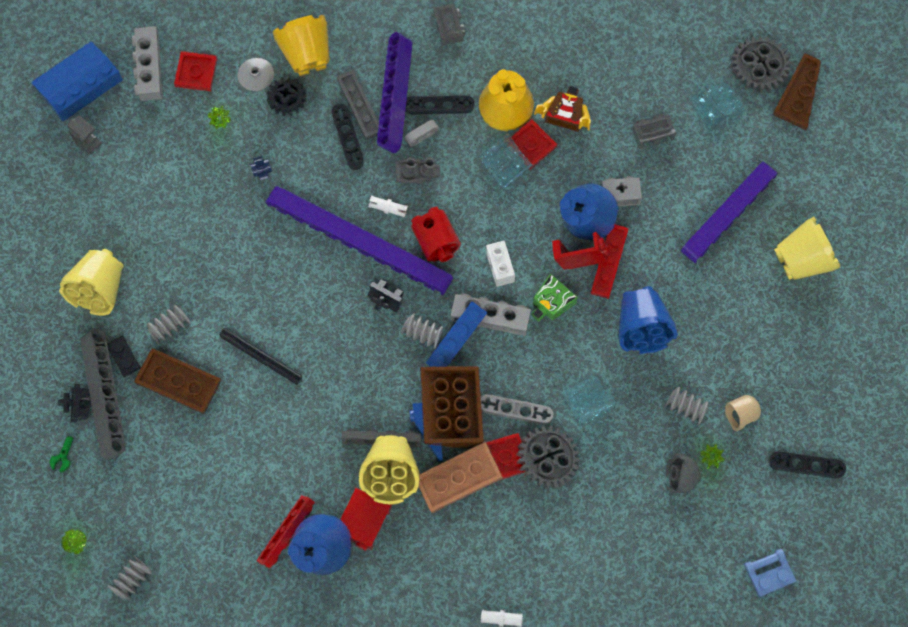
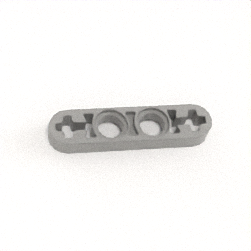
M489 394L481 397L482 412L542 425H547L553 420L552 409L544 405ZM486 399H489L491 404L496 405V401H499L498 411H495V406L491 405L485 408L482 402H486ZM504 403H508L512 406V410L505 413L501 410V406ZM528 407L531 410V414L524 417L520 414V409ZM534 408L538 409L537 413L539 414L547 411V415L550 417L543 420L541 415H536V419L533 418Z

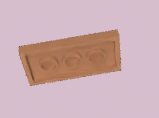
M484 442L420 474L419 488L430 512L434 513L503 479L487 443Z

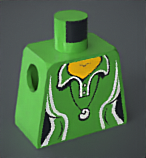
M550 274L533 298V304L537 308L531 313V316L538 322L545 315L553 321L577 303L578 297Z

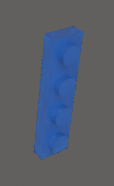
M472 301L427 360L426 364L430 367H447L488 312Z

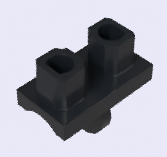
M382 279L377 283L372 282L367 297L376 303L374 309L379 311L383 307L386 310L390 309L397 313L400 309L404 292L398 288L390 292L387 290L389 285Z
M74 384L71 399L70 393H64V399L58 400V405L63 407L64 413H69V407H71L70 423L89 418L90 408L80 407V401L90 400L89 389L80 388V384Z

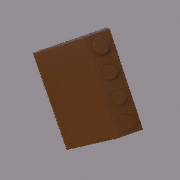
M479 366L420 367L424 444L452 448H474L482 444L484 439Z

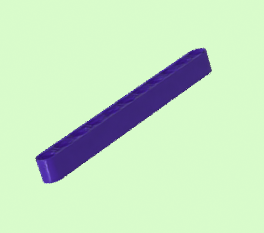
M275 186L265 201L269 207L273 206L277 208V211L285 215L289 214L293 217L292 219L302 224L304 222L318 232L326 233L325 235L329 238L337 239L342 242L341 244L357 249L359 253L374 258V261L382 265L386 264L391 267L390 269L400 274L408 275L407 278L415 282L419 281L433 291L441 292V295L445 294L454 279L446 271L281 187Z

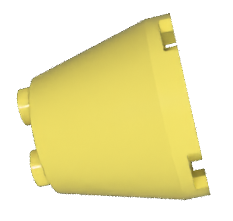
M815 217L806 220L774 249L779 262L785 263L783 267L789 280L832 272L840 268L838 259L834 257L833 248L820 224H816Z
M102 249V251L89 250L63 277L60 282L61 288L59 292L67 302L76 308L79 305L85 309H90V314L108 315L116 303L124 265L114 258L112 252L107 249Z
M392 435L377 437L359 471L360 488L378 503L398 504L404 502L405 498L415 493L418 489L419 470L407 439L404 437Z

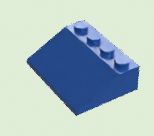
M89 42L31 83L63 122L120 83L122 78L113 63L92 42Z

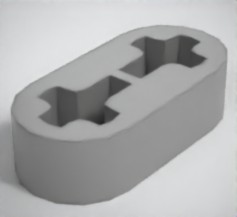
M430 120L408 133L405 140L410 147H414L437 133L439 127L434 120Z

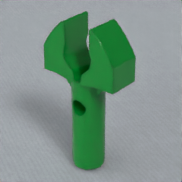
M67 436L60 454L51 456L50 465L53 470H55L56 464L59 461L63 463L60 473L70 467L71 462L68 461L67 455L73 443V437Z

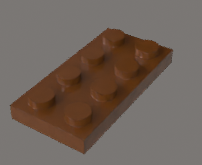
M152 348L134 383L205 414L222 380Z

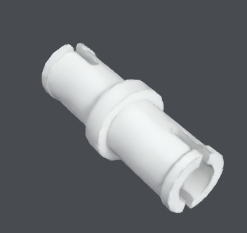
M371 196V202L368 206L382 210L386 214L392 213L403 217L406 215L404 211L408 208L407 205L394 203L391 199L384 200Z
M482 610L481 623L499 624L501 627L504 625L522 627L523 614L505 613V610H500V612Z

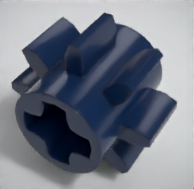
M262 156L253 158L254 163L250 164L254 178L259 176L260 181L269 178L268 173H271L272 170L268 159L263 160Z

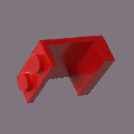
M597 232L593 233V248L569 252L560 240L552 241L554 260L563 270L608 262L607 255H610L608 244H605L604 239Z
M355 488L340 520L348 528L351 534L350 539L356 543L355 546L363 551L373 549V543L387 514L389 515L392 510V504L378 503L366 492Z

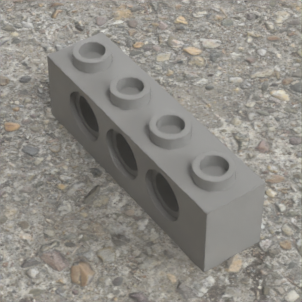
M157 27L134 28L135 35L132 36V44L136 49V52H133V61L136 63L134 78L137 79V84L134 85L135 95L139 96L140 101L163 99L160 43Z
M464 293L460 295L455 294L451 321L457 322L473 301L486 312L494 311L496 313L493 317L486 315L478 327L526 336L531 309H527L526 306H512L504 301L492 302L485 297H480L479 299L472 298ZM510 314L513 315L515 318L513 320H507L505 316Z

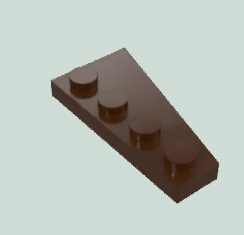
M804 53L773 113L774 116L807 130L821 60Z

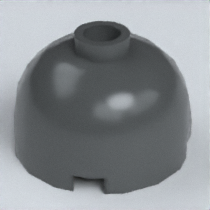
M674 453V458L669 459L666 465V476L670 474V486H666L669 492L687 493L694 489L700 481L701 471L697 462L692 457Z

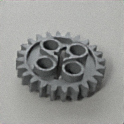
M759 35L758 40L752 36L751 42L745 39L744 44L739 43L738 48H735L734 54H732L731 60L733 61L730 65L734 67L732 73H737L735 80L741 79L740 85L746 83V89L751 86L753 87V92H755L756 88H759L760 93H762L764 88L770 92L771 86L775 90L778 84L782 86L784 80L788 77L791 61H788L790 55H785L787 49H780L782 43L776 45V39L770 42L768 36L765 40H762L761 35ZM745 59H749L752 62H746ZM773 65L777 67V69H773L770 66ZM754 74H760L762 77H757Z
M544 426L540 430L536 427L532 432L529 431L526 434L527 437L524 436L521 439L522 443L518 445L520 451L516 455L521 458L517 463L523 464L519 470L526 471L524 478L530 476V483L536 480L537 487L542 483L545 489L550 485L552 489H555L557 484L559 487H562L564 482L568 483L571 481L570 478L576 475L574 471L579 469L575 465L580 462V459L575 458L580 453L579 451H574L577 444L570 443L573 439L572 437L565 438L567 432H564L562 435L559 434L560 428H557L554 432L552 426H549L547 430ZM549 442L554 443L556 448H552ZM532 449H536L539 455H535ZM560 450L563 451V453L556 454L552 459L547 458L538 464L533 463L542 460L545 456L549 457ZM558 459L563 460L565 466H561L558 463ZM541 466L545 467L548 473H544L541 470Z

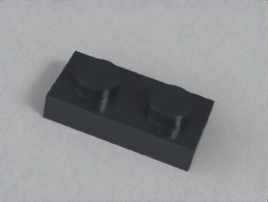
M123 335L107 343L108 350L123 377L141 369Z

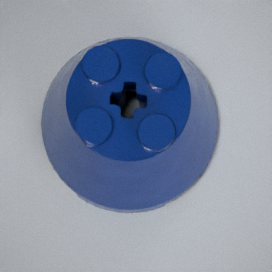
M583 184L570 190L560 201V211L565 227L577 238L593 241L594 232H597L603 238L615 227L614 224L619 208L614 195L605 187L597 184Z
M646 286L633 292H625L621 301L618 334L621 348L626 352L639 350L640 354L653 353L667 348V343L672 339H676L678 333L676 325L659 294L651 286Z
M313 515L302 521L297 527L290 543L288 554L293 564L306 573L317 575L331 574L341 569L349 560L351 555V534L346 525L335 516Z

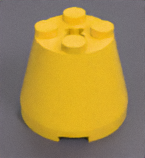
M312 15L287 22L281 30L279 28L273 30L272 33L277 45L294 72L298 73L299 76L309 74V70L314 68L317 71L327 68L326 64L329 63L330 59L328 29L324 15H320L319 18H314Z
M503 69L491 78L479 98V110L483 120L492 128L500 131L514 130L524 126L530 120L534 110V99L522 76L514 71Z

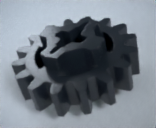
M281 77V82L274 80L275 86L269 85L270 91H267V102L270 104V109H275L276 114L282 112L283 116L286 113L292 116L293 111L299 113L298 108H304L303 102L307 101L305 96L307 94L306 90L303 89V84H298V79L291 81V77H288L287 80Z

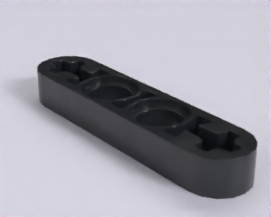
M468 95L407 97L405 112L411 115L465 114L474 110L475 102ZM449 101L453 103V107L446 109L443 107V104ZM456 101H458V104H464V101H468L470 105L468 108H465L464 105H459V108H456ZM410 102H413V104L416 105L413 106V109H409L408 105L410 104ZM419 102H422V109H419ZM427 102H433L435 104V107L433 109H427L425 108V104Z
M341 103L336 104L332 108V116L349 168L358 170L362 168L364 159L347 106ZM338 109L344 111V120H341L339 114H336L338 113ZM343 125H348L351 129L349 132L343 133L340 131V128ZM352 141L356 145L354 148L348 149L345 147V144ZM353 153H355L356 159L359 160L358 164H354V162H352Z
M781 451L773 452L768 459L770 467L778 471L839 479L846 473L845 463L837 459ZM776 456H779L780 460L786 461L787 457H790L788 461V467H785L786 463L781 462L779 465H776V462L772 459H775ZM792 460H801L802 468H794ZM819 462L822 465V470L819 472L814 471L812 463ZM826 463H829L828 467L831 468L835 467V465L837 464L838 467L842 469V471H839V473L836 474L835 470L828 469V473H825L827 467Z

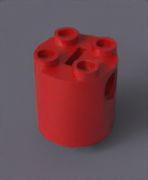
M437 206L432 207L428 210V213L411 219V229L427 261L435 262L440 260V262H446L454 257V253L460 248L461 242L444 210H439Z

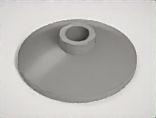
M252 58L245 61L238 70L240 84L251 91H260L267 88L274 78L272 65L261 58ZM254 70H258V73L253 74L252 72Z

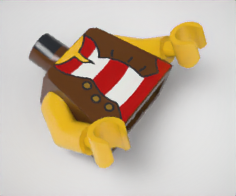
M570 86L567 93L558 92L556 96H552L542 105L536 106L534 115L541 114V118L544 119L545 117V123L579 132L581 127H587V130H590V115L587 106L583 104V98L577 96L579 89Z

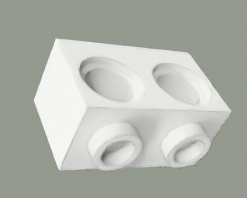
M505 241L486 245V255L496 287L515 282V273Z

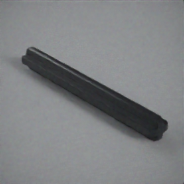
M223 328L219 335L222 339L294 384L298 385L302 380L301 374L229 329Z

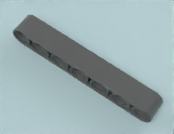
M94 328L81 337V348L99 451L105 460H112L125 451L126 445L106 335L100 328Z

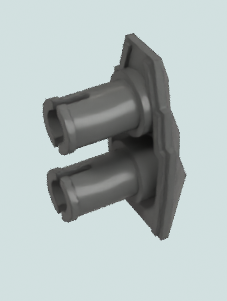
M412 157L406 160L395 161L396 182L423 183L431 181L433 178L440 177V165L434 164L435 160L431 157L426 158L424 161Z

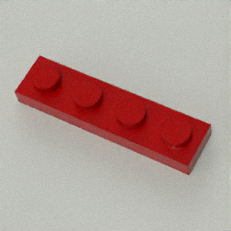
M614 224L615 227L607 235L605 241L610 250V255H607L608 262L598 265L591 290L592 295L607 299L610 297L629 230L627 227Z
M303 495L300 496L256 560L259 564L270 569L278 561V556L289 545L290 539L299 524L311 513L315 504L311 498Z

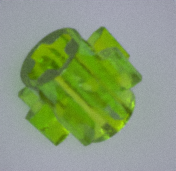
M223 106L220 108L213 107L212 112L208 114V118H211L209 125L213 124L216 130L219 127L225 129L226 123L231 121V118L227 117L230 111L223 109Z
M707 444L705 447L706 451L700 452V455L704 456L701 463L708 464L707 469L713 465L717 469L719 467L718 461L724 462L725 460L721 457L724 450H719L717 444L714 447H710ZM711 453H714V454H715V455H714V457H715L714 460L710 459V454H711Z
M71 529L65 532L61 544L66 552L70 554L74 552L76 555L86 547L87 539L82 531Z

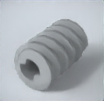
M176 305L173 306L174 312L169 309L166 310L167 316L160 314L161 321L154 318L155 325L150 322L147 323L148 331L158 345H160L159 338L166 341L165 334L170 337L172 336V329L179 332L178 325L185 328L184 321H187L189 324L191 323L183 310Z
M413 313L406 319L401 334L406 332L408 338L413 335V340L415 341L420 338V343L422 344L427 341L428 347L434 344V349L436 350L443 337V326L436 330V323L429 326L428 319L422 323L421 316L415 320V314Z
M679 386L672 391L665 405L666 407L671 404V411L677 407V414L685 411V418L692 415V422L698 418V425H700L708 410L707 401L701 405L700 397L694 401V394L687 397L686 390L680 394Z
M135 557L136 562L129 560L131 568L124 566L123 569L126 574H118L121 579L120 581L113 580L115 587L108 586L121 599L130 600L131 597L128 592L136 593L133 586L141 587L139 579L147 580L144 573L152 574L150 568L137 557Z

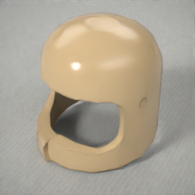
M744 395L727 403L725 414L733 430L739 431L748 423L755 422L760 417L761 408L753 396ZM734 410L738 414L739 425L732 416Z

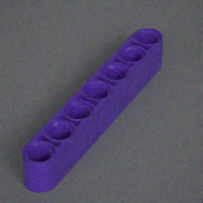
M398 32L393 33L388 40L377 136L378 146L391 153L398 152L402 145L412 54V41Z
M764 161L761 162L688 240L680 252L696 264L697 259L709 250V246L721 237L724 230L727 231L733 224L736 217L739 218L745 211L746 206L752 204L757 198L758 193L765 190L770 180L775 179L778 172Z

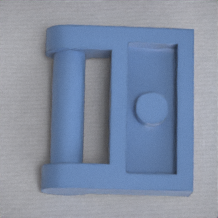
M778 549L774 554L752 563L750 561L744 563L759 597L796 582L782 549ZM779 560L781 566L756 575V569Z

